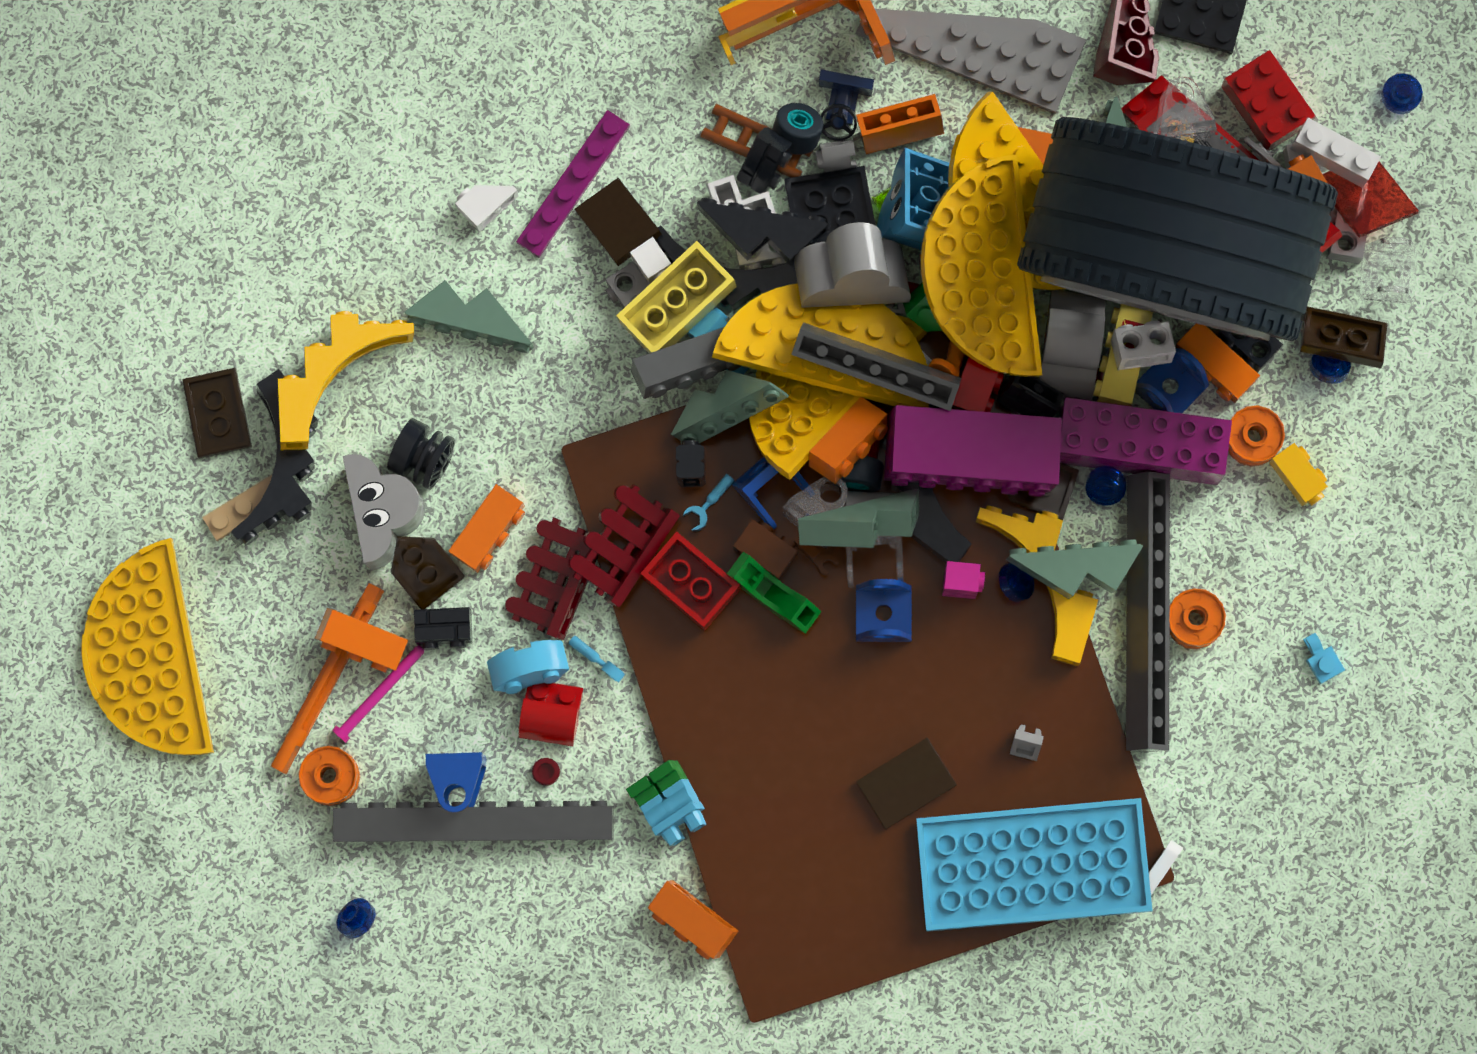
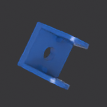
M1175 348L1176 353L1172 362L1152 365L1137 381L1135 392L1154 410L1183 414L1207 389L1209 382L1202 364L1185 349ZM1165 380H1174L1178 385V390L1173 394L1166 393L1162 387Z
M763 456L731 485L756 514L775 530L778 527L756 498L758 496L756 491L778 473ZM798 471L791 479L809 498L815 495L814 491Z
M874 579L856 585V642H911L912 585L895 579ZM881 606L890 608L892 612L891 618L887 621H881L876 617V610Z
M482 752L425 754L426 768L440 805L445 810L454 813L463 811L467 807H474L487 767L486 756ZM455 788H463L466 794L464 802L459 806H451L448 800L450 792Z

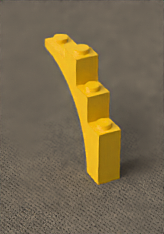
M340 311L336 315H331V346H326L324 343H313L309 347H304L305 378H300L297 375H287L283 379H278L280 450L308 449L309 428L314 410L324 390L336 375L354 360L371 351L389 345L413 342L414 323H407L405 320H395L391 324H380L378 321H366L363 324H359L358 314H352L349 311Z
M986 506L985 509L980 507L976 522L998 531L1012 540L1018 547L1026 548V553L1037 552L1038 547L1054 546L1055 551L1063 520L1058 519L1057 514L1049 511H1042V514L1036 513L1034 521L1031 523L1028 522L1029 518L1024 515L1013 513L1011 517L1001 514L1002 510L997 507ZM1047 586L1055 614V641L1051 659L1079 666L1098 599L1093 598L1094 594L1084 590H1077L1073 597L1067 599Z

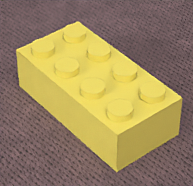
M696 241L616 316L619 323L648 353H652L675 345L737 286L734 278Z

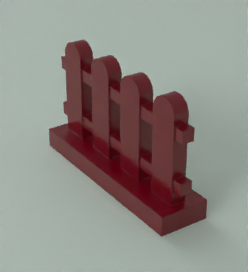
M634 484L631 488L624 485L615 488L614 497L620 502V505L616 511L609 508H604L600 511L599 520L605 525L604 529L600 534L594 531L587 532L583 538L584 544L590 548L586 556L574 554L568 560V566L575 572L572 576L578 581L582 577L598 587L595 593L600 596L606 593L604 600L619 608L641 576L640 573L649 564L680 517L672 509L663 508L661 510L660 508L663 504L655 500L652 504L639 495L638 491L640 488ZM627 508L643 518L638 527L622 516ZM649 524H652L651 528L646 533L645 530L647 529ZM612 531L628 541L623 550L607 540ZM634 547H637L633 555L630 556V553L632 552ZM597 554L613 564L607 573L592 563ZM622 570L618 578L615 579L614 577L616 576L618 571Z
M553 517L552 522L542 520L537 524V533L545 537L541 547L531 546L527 549L526 557L534 563L531 573L521 571L517 574L516 583L524 588L521 598H508L505 607L508 612L514 614L513 620L520 622L521 618L538 624L536 630L545 633L546 628H548L546 634L564 640L588 583L583 577L580 581L572 577L575 572L568 566V560L572 555L577 554L578 551L579 555L585 557L590 548L583 541L586 530L578 527L577 531L574 532L559 526L561 520ZM553 541L570 547L566 558L549 551ZM597 554V555L595 556V558L593 559V561H592L593 564L596 563L597 558H598V556H599L598 554ZM542 567L559 573L556 583L539 577ZM567 577H569L566 586L563 587ZM532 592L549 599L545 609L528 602ZM558 602L559 604H558V606H557V608H556V611H555V613H554V612H553V611H554V608H555V606H556V603Z

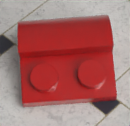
M541 683L527 687L520 715L519 738L574 746L583 688L556 683Z

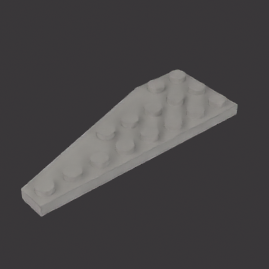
M874 8L889 38L892 49L1053 114L1057 112L1086 43L1084 38L1036 19ZM859 24L856 35L869 39L868 35H865L861 24Z

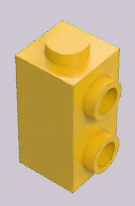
M1293 443L1272 458L1269 464L1301 506L1308 502L1313 506L1325 497L1322 492L1328 487L1325 483L1327 479L1319 468L1314 469L1308 461L1310 456L1302 446L1297 447Z

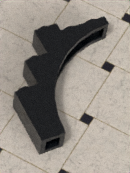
M660 225L658 229L662 235L655 241L662 251L666 252L671 258L670 262L672 264L686 249L675 242ZM784 263L775 267L755 270L723 267L734 278L737 287L721 303L724 307L730 305L733 311H735L759 293L763 294L775 288L797 284L794 263L791 266L788 263Z
M280 369L257 383V394L267 408L275 430L277 445L276 463L270 484L261 501L250 515L231 531V540L237 547L243 543L246 546L255 541L259 536V532L265 528L270 530L281 522V517L289 525L294 521L297 523L302 522L310 515L309 511L312 508V502L296 481L302 482L313 474L312 470L315 467L314 459L306 449L280 450L278 379H283L284 377ZM314 414L309 428V438L316 433L315 429L318 426V420Z
M929 404V408H940L938 406ZM887 433L883 437L884 440L882 442V448H884L885 450ZM908 482L907 486L892 485L891 488L897 493L919 489V517L911 538L945 563L947 561L960 562L970 549L971 543L954 528L943 513L933 488L919 487V483Z

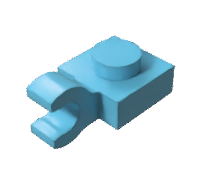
M1316 633L1303 639L1312 654V657L1307 659L1306 662L1319 684L1345 671L1332 646L1323 649Z

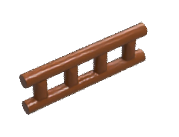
M715 104L712 114L719 116L713 130L704 127L700 137L743 157H747L750 150L747 144L753 132L758 134L767 126ZM729 121L743 127L737 142L722 135ZM812 152L804 155L810 157ZM792 154L785 168L781 167L779 173L790 178L801 176L803 171L796 169L801 155Z

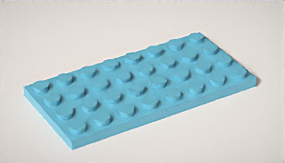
M1141 798L916 818L926 931L1153 912Z

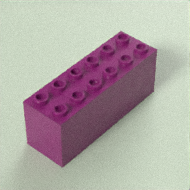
M1065 398L1060 412V418H1062L1060 463L1132 474L1149 471L1170 474V479L1218 485L1225 476L1232 420Z
M896 405L888 414L884 480L891 481V485L907 486L908 482L919 483V487L935 488L936 484L946 485L948 490H963V486L974 487L975 492H990L991 488L1001 489L1002 494L1010 495L1018 494V491H1029L1028 495L1035 497L1045 496V493L1050 492L1059 485L1062 418L953 409L949 411L940 408Z

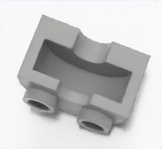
M852 139L820 144V150L815 151L817 166L819 169H824V173L857 168L856 161H851L850 156H855Z

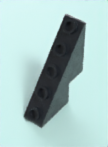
M701 198V201L697 202L698 210L747 261L768 243L791 266L794 263L795 256L801 249L814 244L828 231L826 219L818 216H810L809 219L799 218L798 214L784 211L782 215L771 213L770 209L764 207H755V210L745 209L744 205L734 202L728 203V206L717 204L716 200L710 198Z

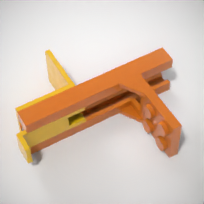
M735 0L718 8L723 25L727 33L718 36L730 65L736 64L730 47L734 46L735 50L742 48L837 3L859 16L865 35L869 37L870 45L876 58L882 57L885 65L895 61L891 43L871 0Z

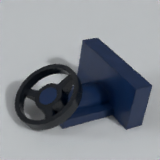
M821 69L819 87L832 89L829 105L821 113L823 120V116L827 112L826 120H829L824 123L822 133L834 141L847 140L854 134L857 128L855 108L858 94L872 97L874 79ZM854 120V128L852 130L848 124L852 125ZM833 127L836 130L844 129L849 134L835 137L825 129Z

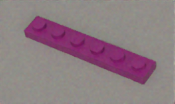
M609 110L606 111L516 241L517 244L540 258L630 128L629 123Z

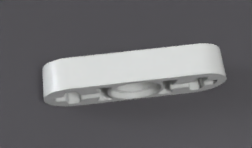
M1172 840L1149 871L1151 895L1183 849Z

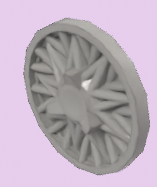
M1248 136L1243 139L1253 150L1251 153L1260 161L1284 168L1272 157L1274 153L1266 150L1261 142L1257 145Z

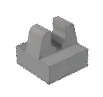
M1020 725L1018 730L1016 729L1010 754L1037 761L1044 737L1041 736V730L1036 728L1035 733L1032 734L1025 732V725Z

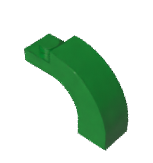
M745 552L740 555L727 573L752 598L805 634L822 612L806 597L775 578Z

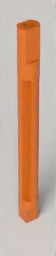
M368 583L350 616L368 623L384 591ZM337 648L336 653L331 651L284 738L285 740L271 767L287 774L349 658L345 657L347 651Z

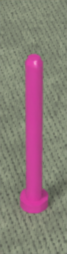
M420 645L415 646L398 664L396 671L393 670L342 726L339 728L336 725L332 729L340 739L347 743L350 739L348 734L424 654Z

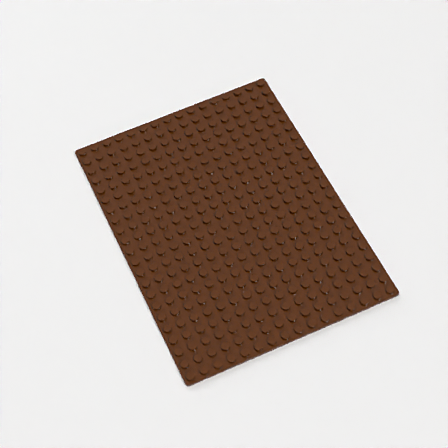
M929 331L918 342L922 351L931 360L936 358L947 359L950 339L943 331ZM968 358L964 360L961 366V369L959 371L960 378L962 377ZM992 393L991 398L995 399L991 413L1011 414L1010 410L1004 408L997 401L998 394ZM866 399L876 407L885 409L887 414L895 407ZM686 405L562 447V454L588 531H594L599 534L602 532L605 525L600 522L599 513L604 508L616 511L620 502L615 499L614 490L620 485L631 488L634 484L640 488L638 494L652 504L657 500L663 504L660 508L661 510L669 508L680 515L653 558L670 538L678 532L727 574L740 557V554L733 550V545L752 519L757 523L762 520L732 485L715 504L707 508L708 520L702 530L697 532L691 530L700 525V516L691 512L683 517L687 508L691 506L702 507L709 493L726 474L736 481L763 457L753 437L749 418L699 443V445L704 446L706 458V485L703 487H681L678 485L676 477V447L682 444L671 433ZM882 438L877 459L883 462L884 470L881 488L876 492L897 493L891 488V481L884 480L886 450L882 448L884 440ZM809 460L799 470V473L814 491L815 495L809 498L792 479H787L779 472L756 491L758 495L756 497L778 526L771 533L780 539L782 536H785L794 542V539L799 535V518L846 506L847 491L851 490L834 485L833 482L809 467ZM936 484V487L933 488L943 513L954 528L971 543L970 549L960 562L981 564L980 572H985L984 589L982 592L977 593L976 599L942 596L946 563L913 538L905 536H878L874 548L820 546L818 549L822 554H832L839 561L837 566L831 561H826L823 564V567L829 572L827 576L822 575L818 567L795 546L794 549L798 551V555L779 581L806 597L822 611L806 634L775 615L742 589L705 631L641 576L620 608L613 606L664 763L668 760H678L699 801H701L705 808L701 811L706 822L704 827L695 832H690L686 823L685 826L713 911L739 931L726 950L748 1017L753 1023L1058 921L926 931L916 818L1141 798L1148 871L1151 870L1165 849L1130 751H1126V737L1090 635L1088 634L1079 666L1051 659L1055 641V614L1047 586L1006 560L1010 555L1009 550L1020 547L998 531L976 522L980 507L985 509L986 506H993L1001 509V514L1011 517L1013 513L1024 515L1029 518L1028 522L1033 523L1036 513L1039 512L1010 502L1007 494L1001 493V489L990 488V492H975L974 487L963 486V490H948L946 485ZM629 508L622 515L637 527L643 519ZM649 524V526L645 530L646 533L649 531L652 524ZM614 531L607 538V540L622 550L628 542ZM1056 544L1055 551L1059 550L1058 544ZM634 547V549L630 553V556L633 555L637 547ZM600 555L598 556L597 560L600 568L607 573L613 564ZM622 570L618 571V573L614 577L615 579L618 578ZM874 579H895L912 585L911 642H856V585ZM881 606L876 610V617L881 621H887L892 616L890 608L886 606ZM1020 725H1025V732L1032 734L1035 733L1036 728L1040 729L1041 736H1044L1037 761L1010 754L1016 729L1018 730ZM928 738L957 786L885 830L856 781ZM1171 867L1157 887L1171 883L1174 880V873Z

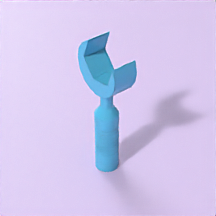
M726 474L721 479L718 485L709 493L702 507L691 506L685 510L683 517L691 512L700 516V525L691 529L692 531H700L706 526L708 520L706 510L710 505L715 504L735 481L731 476Z
M577 636L571 638L568 643L591 662L601 665V670L618 683L625 675L623 671L610 661L604 662L600 658L599 653Z

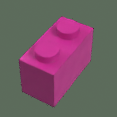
M947 561L944 571L942 596L976 599L977 593L982 592L984 589L985 572H980L981 564Z

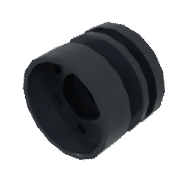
M412 418L406 423L393 446L388 459L387 469L403 477H406L412 469H415L413 482L419 484L423 480L422 486L431 490L443 476L451 461L455 439L449 435L443 439V433L439 430L428 439L430 427Z

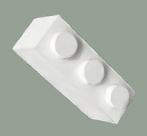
M1307 118L1290 147L1291 150L1300 155L1303 154L1306 158L1312 155L1317 164L1360 187L1367 183L1381 156L1310 118Z

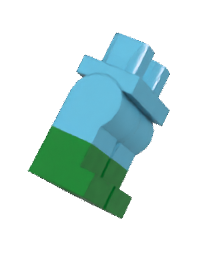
M678 760L666 761L648 773L649 776H644L626 788L629 796L635 799L644 813L655 836H662L669 846H675L685 839L678 827L684 822L690 832H695L706 825L701 813L705 808L701 801H699Z

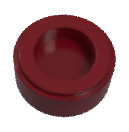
M541 758L536 761L532 768L533 778L540 785L550 786L559 779L560 767L551 758Z

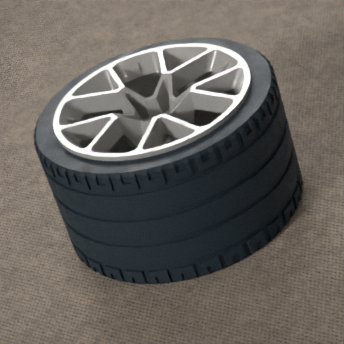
M1061 117L1055 121L1051 136L1053 142L1049 144L1042 169L1044 176L1039 180L1032 206L1035 210L1034 213L1030 214L1023 240L1025 246L1021 248L1017 262L1020 270L1041 276L1040 281L1240 335L1269 341L1270 337L1294 341L1299 337L1303 323L1300 319L1306 312L1312 290L1310 283L1311 280L1315 279L1322 254L1320 247L1324 246L1332 218L1329 214L1330 211L1334 210L1338 196L1335 187L1313 177L1276 165L1160 134L1074 117Z

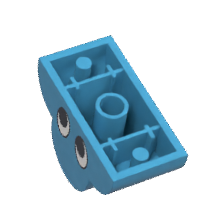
M908 148L903 150L893 173L891 189L884 199L878 217L877 227L881 231L882 238L920 251L922 250L924 233L929 218L936 204L949 188L948 162Z

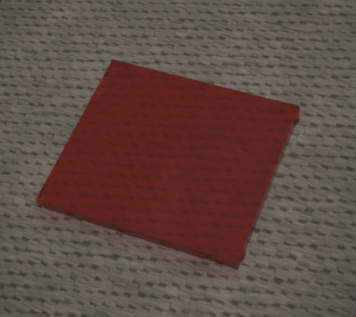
M1380 161L1363 187L1350 182L1332 171L1323 174L1327 183L1335 187L1338 192L1335 208L1359 238L1414 216L1419 212Z

